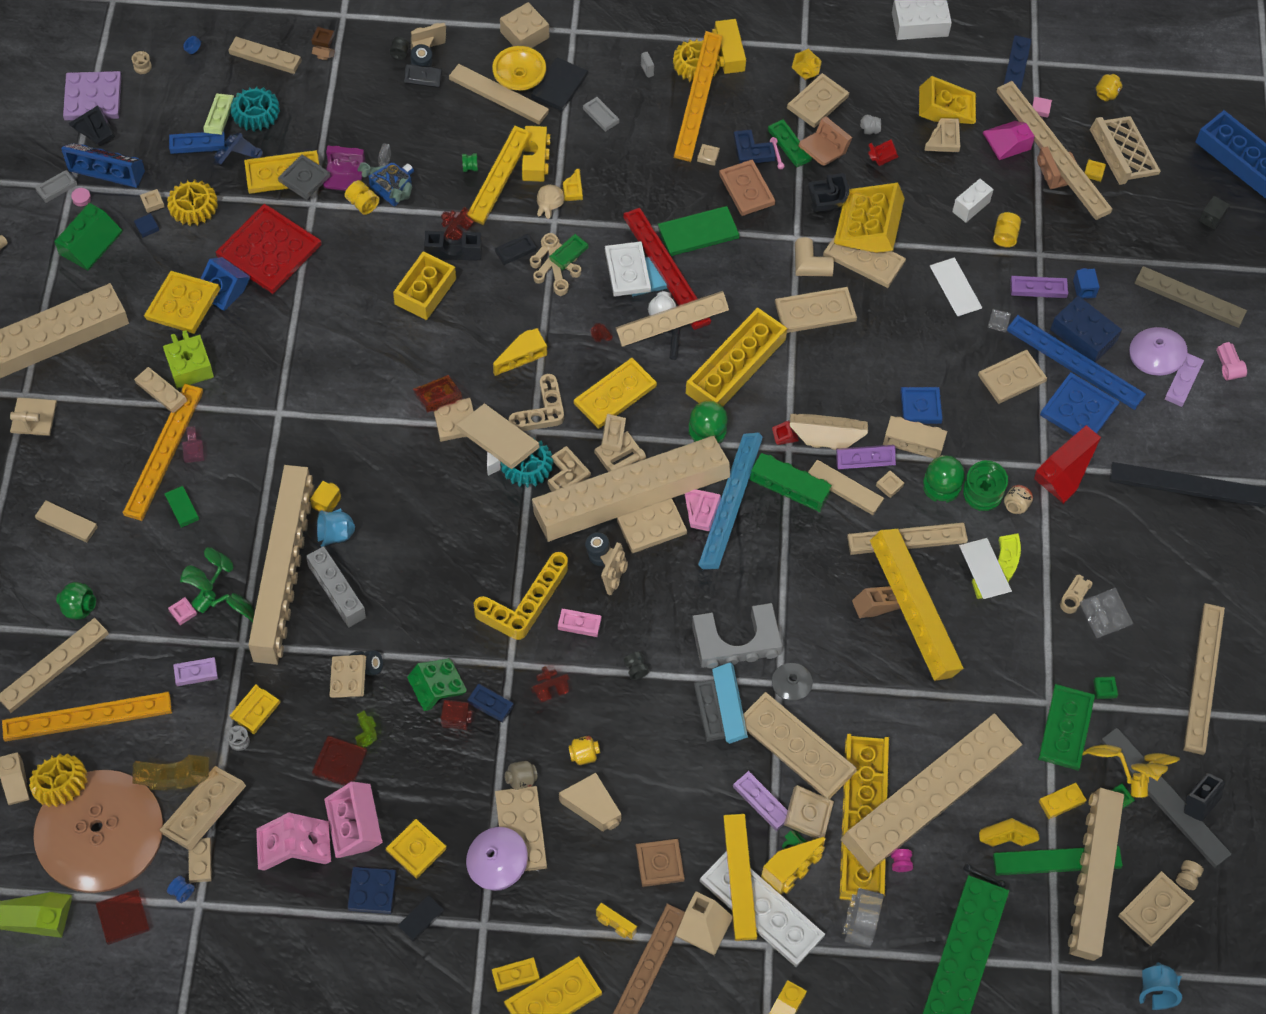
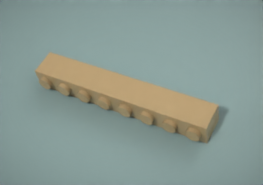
M1099 788L1089 798L1091 808L1086 818L1088 829L1083 838V845H1085L1084 853H1082L1080 858L1082 870L1077 879L1079 890L1074 899L1076 911L1071 919L1073 931L1068 940L1069 954L1092 961L1102 956L1124 794L1104 788Z

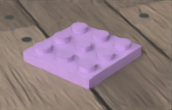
M121 72L66 73L64 120H75L97 105L102 109L106 119H119Z

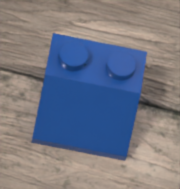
M221 257L209 259L201 279L220 286L221 289L213 304L224 311L244 292L250 276Z

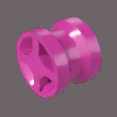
M897 849L891 854V858L894 860L892 870L895 872L911 871L913 869V863L911 862L912 851L909 849Z

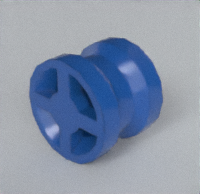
M178 876L168 886L167 893L174 895L179 903H183L191 896L195 887L191 883L187 884L183 876Z

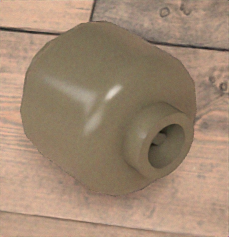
M529 761L511 763L508 766V771L505 772L506 783L510 784L515 790L532 787L534 781L537 780L536 767L533 764L531 765Z

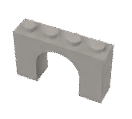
M772 603L752 606L751 618L755 637L749 643L742 646L729 645L719 637L713 613L694 615L692 617V628L701 668H715L718 665L730 662L733 665L741 661L754 662L759 658L766 657L772 659L781 655L782 643Z

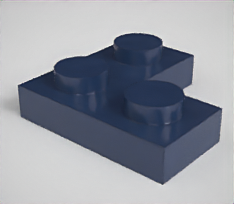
M752 130L734 131L733 136L739 164L752 159L754 163L775 161L776 156L772 142L755 144Z

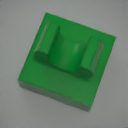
M789 831L785 835L788 841L783 843L782 848L785 849L789 845L796 846L807 841L798 831Z

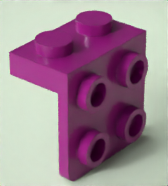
M327 146L328 165L326 170L330 172V177L323 183L324 188L346 191L353 182L357 180L362 181V172L358 171L360 163H365L364 150Z

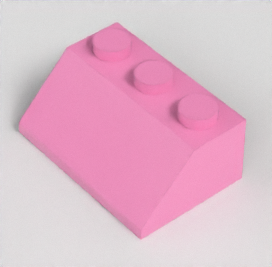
M350 782L324 799L336 858L367 852L382 843L370 784Z

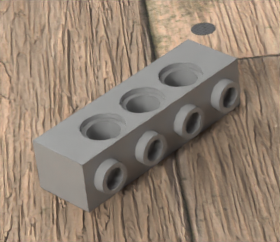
M323 546L307 555L309 568L348 628L365 619L364 606L325 547Z

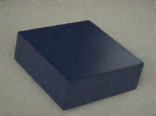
M151 213L134 220L135 226L142 238L159 231V227Z

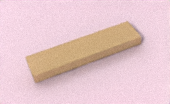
M819 460L814 463L808 472L811 476L826 480L832 485L831 491L871 515L875 514L884 500L883 497Z

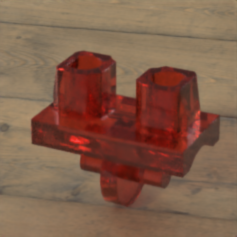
M466 207L462 209L456 218L454 217L456 212L453 210L450 213L446 211L442 213V226L450 225L444 233L446 238L449 237L452 240L460 239L462 231L457 226L461 225L468 230L474 222L467 215L469 210Z
M544 666L542 667V674L537 675L536 678L538 681L545 679L546 682L533 686L531 691L533 694L536 693L540 703L551 699L548 688L555 686L558 696L569 692L568 674L551 679L552 676L557 675L556 669L548 671L547 667Z

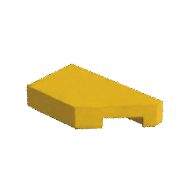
M576 169L575 173L563 182L564 201L583 200L580 169Z

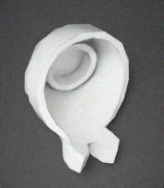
M665 291L657 293V296L649 303V315L676 307V303L671 298V293Z

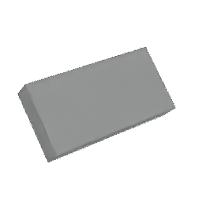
M598 97L583 105V110L605 132L619 123V118Z
M65 170L36 186L35 189L44 202L47 203L77 186V182Z

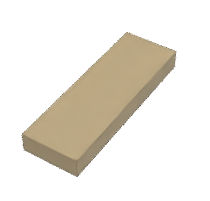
M46 500L35 515L37 520L86 543L98 527L96 523Z

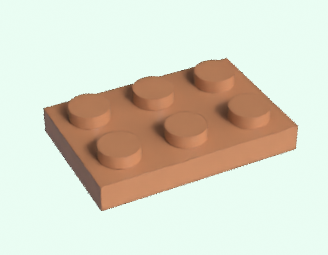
M753 159L719 171V175L741 216L775 205V199Z

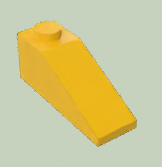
M538 328L527 330L519 335L494 361L493 373L495 376L547 356V345Z
M787 980L769 1014H796L807 991Z

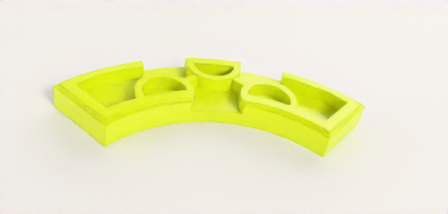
M1018 533L1001 536L998 539L1000 545L998 562L1007 582L1014 575L1019 563L1021 544ZM973 578L972 584L977 599L983 598Z

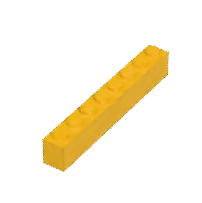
M898 529L880 530L869 541L934 681L953 678L964 668Z

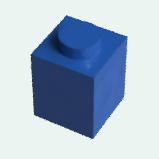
M1083 268L1077 270L1073 279L1076 295L1082 299L1096 298L1099 283L1095 269Z

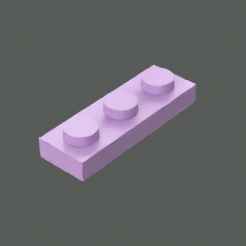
M1187 353L1186 361L1178 369L1165 400L1181 407L1183 406L1204 360Z
M749 771L733 784V788L775 831H778L784 825L788 810Z

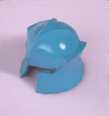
M341 508L333 512L323 510L319 512L317 538L318 542L323 541L321 547L344 542L354 533L355 524L352 518L347 513L342 512Z
M1159 962L1142 970L1143 988L1139 996L1140 1004L1144 1003L1146 994L1152 991H1163V994L1152 995V1010L1172 1008L1181 1002L1182 994L1178 986L1182 976H1177L1172 968Z

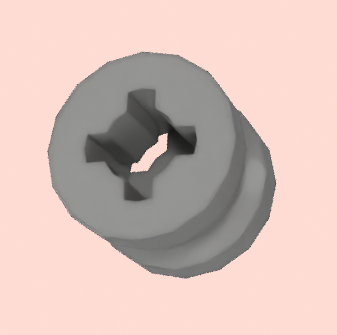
M234 726L229 729L227 739L230 747L236 751L246 749L250 743L247 730L242 726Z

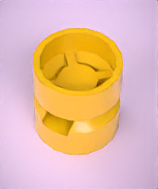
M361 180L353 182L345 191V198L352 205H355L363 215L371 213L379 204V197L372 190H369V187Z
M1001 213L996 223L993 237L994 242L1001 247L1016 245L1021 218L1014 213Z

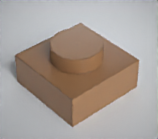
M318 45L313 47L312 54L317 55L319 59L328 60V58L334 57L335 50Z

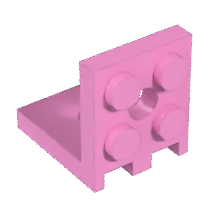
M287 813L256 829L258 869L267 870L290 858L321 864L331 862L329 821ZM308 835L311 836L313 843L309 840Z

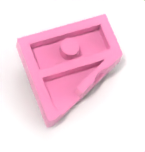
M697 489L685 493L691 528L710 531L721 495Z

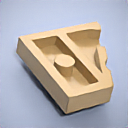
M941 118L937 128L934 129L931 138L925 145V151L959 152V119Z

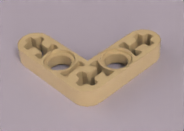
M545 374L540 378V390L544 408L512 413L509 417V422L522 431L553 427L563 423L564 411L557 379L554 375ZM546 381H549L551 384V390L549 391ZM553 396L557 398V401L549 403L547 398ZM553 414H556L558 418L554 419ZM533 416H540L542 420L535 423L531 418ZM515 420H519L520 424L516 425Z

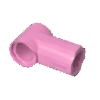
M1227 342L1218 346L1216 351L1222 363L1224 379L1232 380L1246 377V364L1244 361H1240L1234 345Z

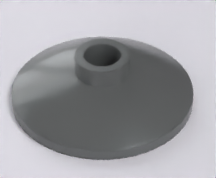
M783 664L773 674L772 687L775 693L784 700H802L812 689V676L800 664ZM795 677L796 681H791L789 678Z

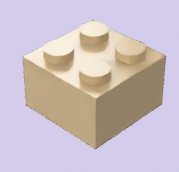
M528 2L500 18V32L513 46L533 48L549 38V24Z

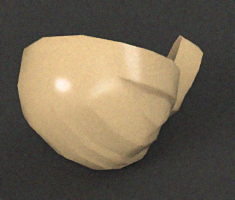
M550 184L541 187L538 191V217L545 212L546 218L549 219L552 217V210L564 203L563 191L558 186Z

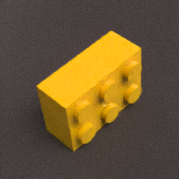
M423 251L394 290L395 305L427 320L455 282V267Z

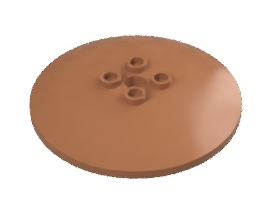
M113 770L87 772L88 782L84 784L85 789L80 790V796H74L73 801H67L66 805L60 803L58 807L54 805L48 807L44 804L38 813L34 827V847L37 857L49 876L69 889L85 893H99L120 888L141 875L151 864L159 850L163 836L160 832L163 826V817L155 796L145 784L135 777ZM102 823L103 826L100 831L93 832L91 830L92 825Z

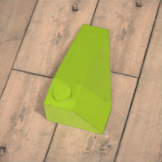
M49 892L0 901V930L62 938L72 895Z

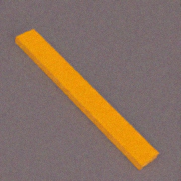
M705 32L674 158L689 162L692 160L723 35Z
M184 384L180 393L186 397L187 402L176 412L170 413L123 511L124 516L143 521L202 397V388Z
M164 692L2 720L3 739L7 742L171 714L170 693Z

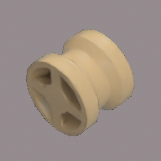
M144 51L133 54L134 70L139 74L150 72L152 65L149 54Z

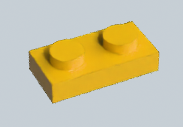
M1074 783L1040 798L1039 803L1048 819H1051L1084 804L1087 800L1077 783Z
M600 903L596 909L598 921L605 926L610 925L615 928V932L621 937H628L632 940L637 932V926L603 903Z
M534 958L492 969L497 992L540 980Z

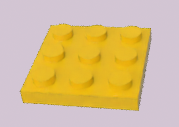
M170 271L144 317L146 320L183 331L187 330V332L195 334L221 288L216 283Z

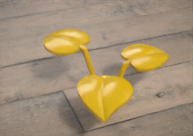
M1097 745L1083 752V756L1091 754L1101 757H1120L1127 776V783L1131 784V796L1147 797L1149 777L1158 781L1161 775L1168 771V766L1166 765L1180 760L1179 757L1162 753L1148 754L1144 756V760L1149 761V763L1131 765V769L1140 772L1133 774L1131 778L1121 748L1112 745Z

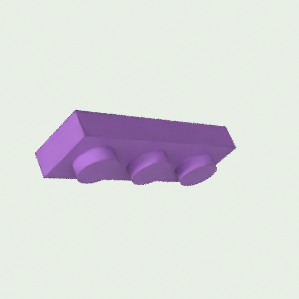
M1011 276L1010 279L1011 296L1067 298L1068 296L1067 278Z
M895 445L836 449L837 469L896 465Z

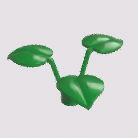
M207 547L204 550L205 557L212 564L218 566L211 581L206 578L204 572L192 565L187 566L181 574L180 582L189 583L201 589V592L192 601L193 607L199 612L204 613L210 605L215 607L217 603L226 599V602L233 609L253 622L254 609L242 596L232 593L231 596L226 594L215 600V593L212 591L213 583L222 569L231 572L233 570V563L223 553Z

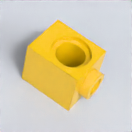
M322 481L310 498L312 508L319 512L321 510L332 512L341 500L340 489L333 483Z

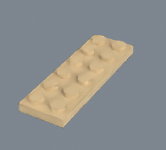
M766 692L743 714L747 732L828 801L857 771L854 765Z

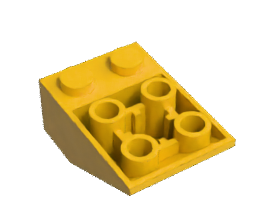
M821 837L778 851L764 865L761 878L780 895L783 893L788 894L795 886V880L797 878L802 879L808 873V867L812 863L815 865L822 858L823 855L821 853L825 849L824 843L826 839Z

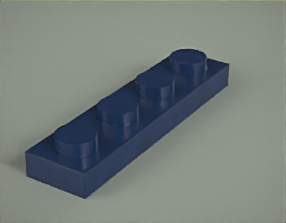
M1015 35L1004 84L1013 81L1021 91L1032 39Z

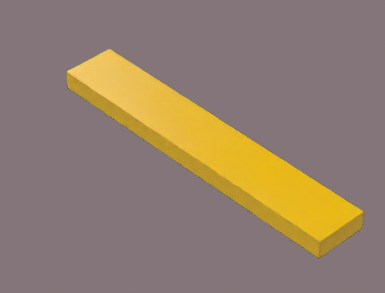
M514 126L466 215L467 219L484 225L531 137L530 131Z
M745 814L724 815L723 821L735 941L757 940Z

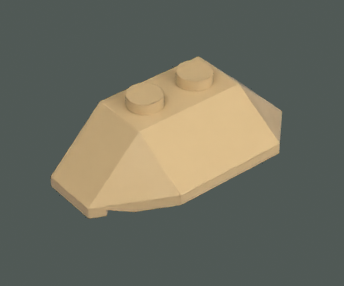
M790 414V427L806 445H811L815 448L830 447L834 450L848 448L868 433V422L812 414Z

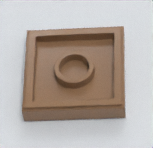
M678 839L636 844L642 887L684 882Z

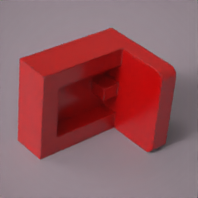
M892 139L876 147L873 143L869 144V156L879 166L899 157Z

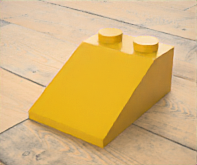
M931 76L919 86V116L934 122H939L941 118L959 119V123L974 124L976 122V93Z

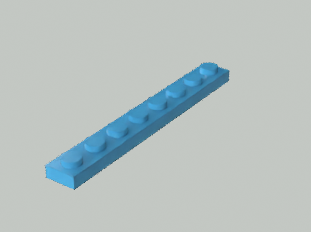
M748 433L742 436L730 471V478L727 480L699 562V566L702 569H719L763 438L760 433Z

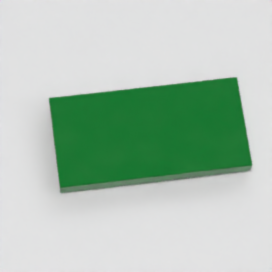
M727 206L658 224V230L670 256L739 239L738 230Z
M1057 684L1054 685L1038 760L1079 771L1095 698L1094 694Z

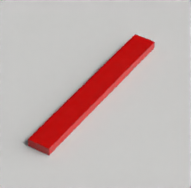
M637 208L624 213L623 218L638 242H642L643 250L667 284V288L677 304L680 306L697 300L696 295L642 210ZM707 317L690 324L696 330L709 325L711 319Z

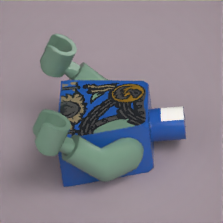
M360 163L358 171L362 172L361 175L363 177L369 176L370 188L395 207L400 200L410 198L412 191L410 175L414 172L411 165L406 164L400 168L395 163H390L384 166L370 167L367 163Z

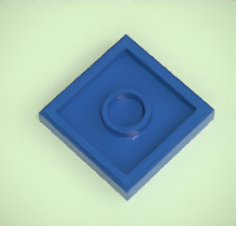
M901 387L902 414L905 420L922 424L942 423L939 387Z

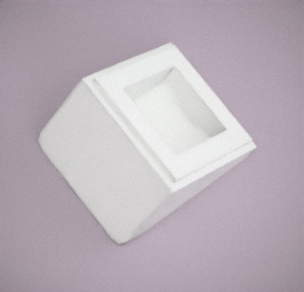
M487 452V474L489 476L499 471L501 465L497 458Z

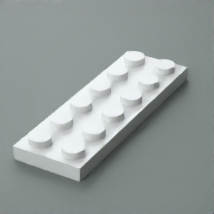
M725 852L700 878V882L732 910L727 852ZM750 868L756 931L789 962L797 967L825 937V933Z

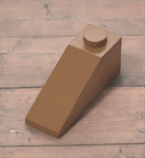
M891 586L866 588L852 600L859 618L874 617L900 609Z

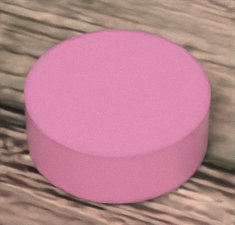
M77 188L72 192L71 197L76 206L82 207L90 203L91 195L87 189Z

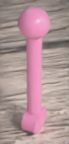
M772 137L770 139V142L773 143V147L777 157V167L778 169H783L784 163L781 162V158L777 148L778 140L777 138Z

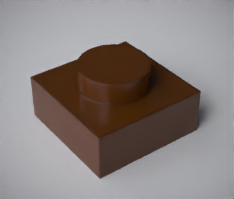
M317 27L311 40L312 45L329 48L335 36L334 31Z

